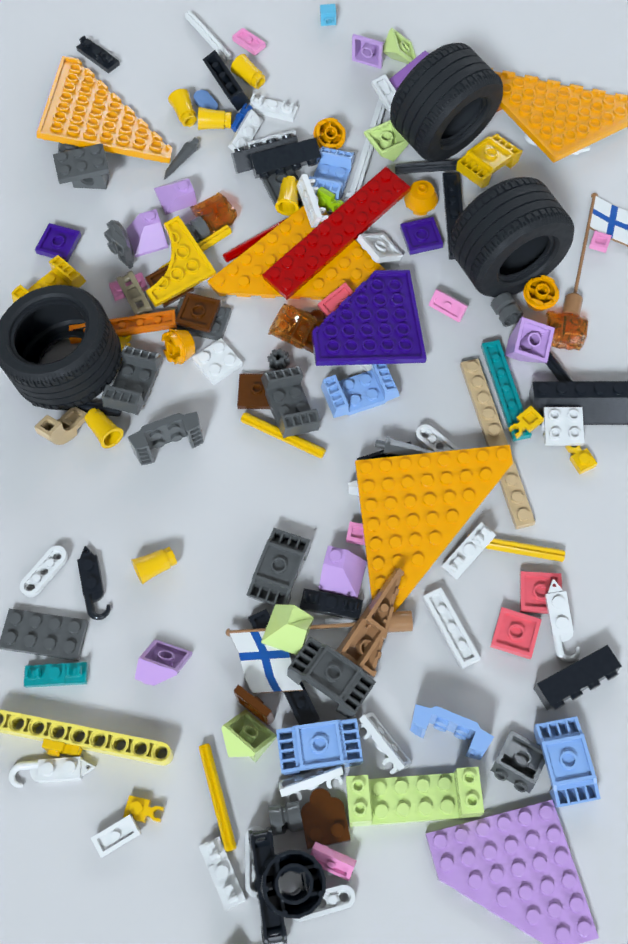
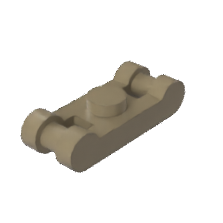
M132 270L127 272V275L116 278L134 315L153 311ZM131 281L132 284L126 287L125 283ZM142 301L143 306L137 308L136 303Z

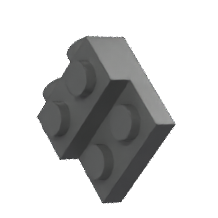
M511 730L490 771L494 772L498 780H508L513 783L515 789L519 792L527 791L530 793L545 764L542 749L539 745Z

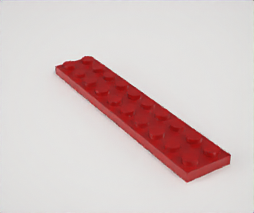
M383 168L326 220L262 274L263 279L288 300L357 239L359 234L365 232L410 192L411 187L389 168Z

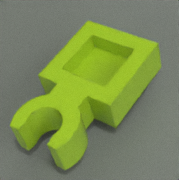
M320 187L317 191L318 205L324 207L326 211L332 209V212H334L344 203L341 200H335V194L323 187Z

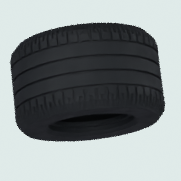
M464 43L443 45L424 57L404 78L391 103V123L423 159L427 161L448 159L468 146L491 121L502 101V80L470 46Z
M515 177L490 187L477 196L463 210L452 229L450 250L474 287L481 294L497 297L502 293L509 292L511 295H515L524 290L529 280L541 277V275L547 276L564 259L573 242L574 224L571 217L543 182L532 177Z
M53 285L33 290L15 301L0 319V367L18 392L27 401L38 407L64 410L83 405L101 394L105 386L110 385L119 370L121 363V343L100 302L83 289L69 285ZM85 323V327L69 331V325ZM70 337L82 339L77 348L63 359L52 363L40 364L44 352L55 342Z

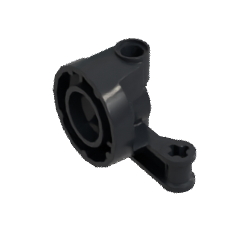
M271 827L256 832L248 830L249 846L255 872V891L258 893L256 896L260 909L263 944L279 942L287 944L284 917L300 919L311 914L321 904L326 892V877L323 868L314 856L302 850H285L275 854ZM287 872L301 873L303 889L297 888L291 893L284 891L280 893L279 877H283Z

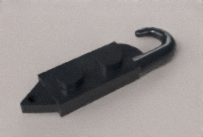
M84 546L80 559H77L86 610L92 619L102 620L109 615L111 607L108 604L105 612L102 614L95 612L94 603L104 596V587L98 556L94 555Z

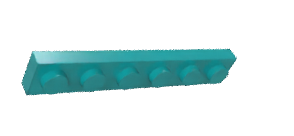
M500 340L482 343L481 349L507 427L509 428L511 425L518 423L516 417L524 410ZM525 429L523 434L516 439L515 434L519 430L509 431L512 442L531 438L532 435L531 432L529 433Z

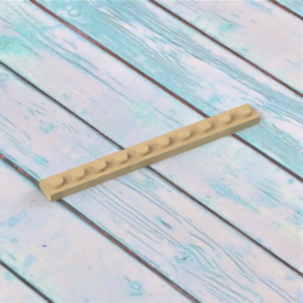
M479 359L461 362L460 368L487 447L508 445ZM512 457L513 464L500 479L499 483L516 530L535 525V520Z

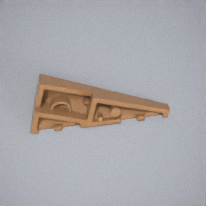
M396 568L336 650L372 677H375L377 672L376 666L378 659L381 658V648L394 611L393 605L396 595L399 593L398 587L401 576L404 575V571L400 568Z

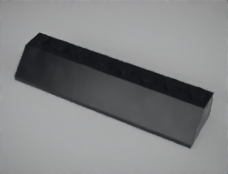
M628 381L532 382L529 391L530 406L542 417L544 407H582L583 425H628Z

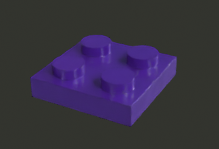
M434 217L400 224L409 255L443 248V241Z
M49 223L35 248L36 254L50 258L59 255L68 262L82 235L80 231Z

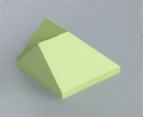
M391 28L383 46V53L391 59L409 64L416 58L412 42Z
M391 120L364 131L365 137L379 155L393 162L409 145L393 127Z
M275 604L261 643L297 655L306 642L314 617L295 605Z
M246 709L225 723L221 728L228 757L249 756L255 762L277 737Z

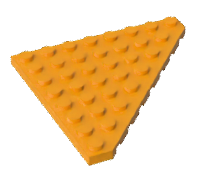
M62 56L36 132L37 138L78 147L103 144L104 151L159 161L161 163L170 164L172 147L169 144L166 145L155 131L152 132L146 122L141 118L138 119L135 116V112L128 105H123L121 99L114 92L111 93L101 80H97L95 74L90 69L84 68L79 59Z
M502 70L501 73L494 71L503 83V97L500 107L553 163L628 127V95L618 93L610 95L605 94L606 91L593 88L590 91L583 89V86L570 84V86L560 85L561 82L548 79L546 82L538 80V77L525 75V77L516 76L514 72Z
M304 206L207 281L208 285L219 296L283 297L263 279L262 274L315 229L311 228ZM354 240L289 299H300L301 297L311 298V300H323L344 283L355 292V289L366 281L375 270L386 269L373 261L367 251Z
M510 445L355 460L371 600L374 599L396 568H400L404 571V575L401 576L398 587L399 593L395 598L393 612L398 610L400 605L511 467L513 461Z

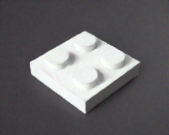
M384 232L359 234L357 238L361 247L367 251L376 263L399 261L403 257L400 250Z
M222 338L192 357L193 362L213 385L243 366L242 361Z

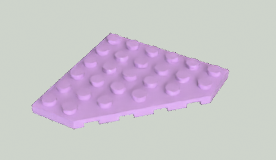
M553 800L425 834L439 881L486 908L489 912L512 924L530 937L543 944H580L599 938Z

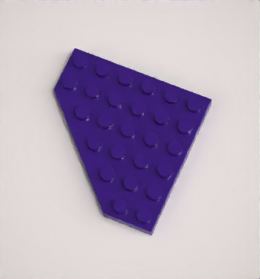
M375 270L366 281L355 289L351 296H348L335 311H332L324 319V322L319 327L317 326L312 331L316 366L426 362L427 357L410 270Z

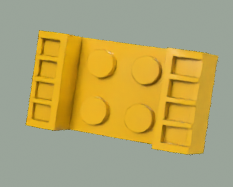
M499 134L491 137L488 136L468 150L457 161L456 171L482 189L489 185L492 174L506 165L511 169L516 165L523 151L506 141Z
M58 255L49 261L52 269L28 290L20 284L11 293L14 303L25 294L46 286L69 285L80 288L86 280Z

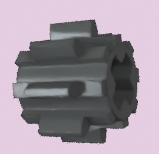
M281 348L272 350V354L270 353V356H267L268 362H270L269 368L273 370L286 369L290 365L288 352L282 351Z

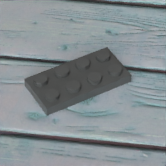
M9 608L0 638V649L79 661L89 622L84 619Z

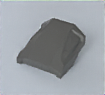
M111 220L107 223L108 230L104 232L105 238L109 241L107 245L111 252L115 255L118 254L119 260L131 269L134 259L128 235L119 221Z

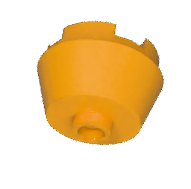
M335 118L322 119L316 124L313 132L319 148L323 146L337 150L342 147L346 138L345 128Z
M419 180L414 182L410 186V192L404 196L406 207L412 210L415 215H427V212L432 209L434 210L438 203L437 193L433 185L428 181Z
M541 275V277L533 278L526 283L523 295L529 308L534 311H544L557 303L559 290L552 278Z
M170 329L162 335L161 341H165L166 346L163 352L169 362L183 364L195 354V343L187 330Z

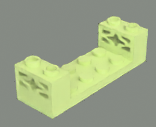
M479 767L456 768L454 773L368 779V775L346 776L349 827L478 818L484 813Z

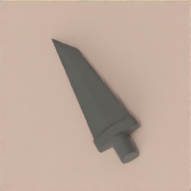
M196 137L190 143L186 142L166 169L164 180L198 149L196 145L199 143V140Z
M386 437V441L376 440L375 447L384 449L383 454L404 456L434 452L392 439L391 437Z

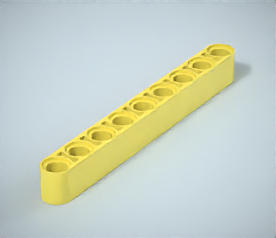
M0 709V717H4L3 722L0 724V733L39 741L49 739L64 742L69 745L80 746L83 750L162 766L168 765L173 760V751L164 742ZM24 721L23 727L16 729L17 723ZM44 725L43 731L36 734L37 727ZM64 729L63 736L56 738L57 731ZM85 733L84 739L76 742L77 735ZM100 737H105V743L97 746V740ZM126 741L125 748L117 750L118 743ZM142 745H146V752L141 755L137 754V749ZM166 749L168 751L167 756L159 759L157 757L158 752Z

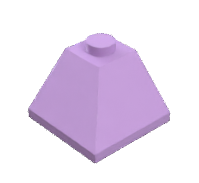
M353 34L352 61L381 69L383 42Z
M183 178L154 188L165 215L197 204L195 191L189 178Z
M156 209L140 213L126 229L135 257L168 248Z
M521 317L508 339L505 356L519 361L547 363L555 328Z
M328 546L322 567L319 591L358 599L367 561L346 549Z
M155 639L139 657L135 679L142 681L144 684L154 686L174 677L190 659L192 652Z

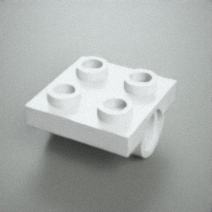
M582 407L543 408L542 436L545 446L584 445Z

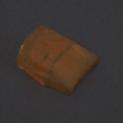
M219 192L190 207L196 217L200 216L203 218L212 232L225 225L231 226L237 217L236 210L227 198Z
M284 303L276 315L268 335H273L297 348L303 349L318 319L302 309Z
M548 311L546 313L547 325L555 328L551 346L559 349L580 350L587 337L588 319L585 316L580 317L555 311Z

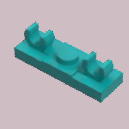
M87 662L26 665L24 687L87 684L88 664Z

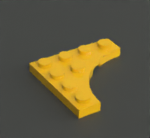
M179 215L164 223V228L171 243V259L168 269L155 285L146 290V294L155 307L216 275L215 269Z

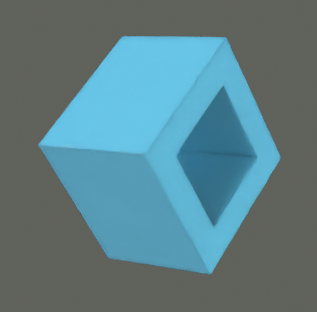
M335 4L320 5L321 26L336 25Z

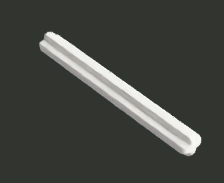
M190 10L186 12L185 18L210 46L216 50L225 62L231 60V53Z

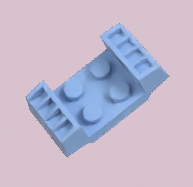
M322 146L319 151L321 159L314 176H309V179H315L312 187H318V189L323 187L335 194V200H340L351 174L354 153Z
M372 364V370L338 381L336 375L323 379L321 385L333 418L371 409L400 396L386 364Z
M415 705L410 728L412 733L424 738L427 727L431 723L439 731L446 732L448 730L454 733V736L458 739L466 740L467 738L471 740L466 757L481 760L494 736L480 729L477 722L441 707L428 708Z
M577 716L535 724L534 736L536 744L541 746L552 786L549 792L554 806L558 808L601 799L592 760Z
M357 718L310 723L276 730L281 773L285 776L297 775L303 770L344 764L345 767L361 765L363 762Z

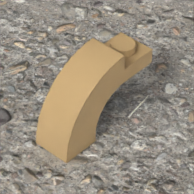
M77 407L70 408L58 420L46 415L34 428L40 436L56 445H62L77 436V429L85 422L84 416L87 413Z

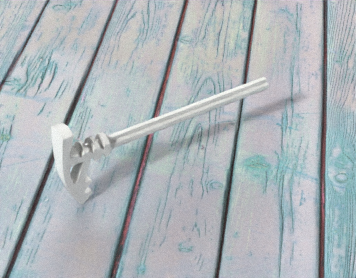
M378 99L369 129L381 124L385 107L380 99ZM367 138L350 191L344 196V203L361 189L373 151V146ZM332 209L329 211L325 210L329 216L333 213Z

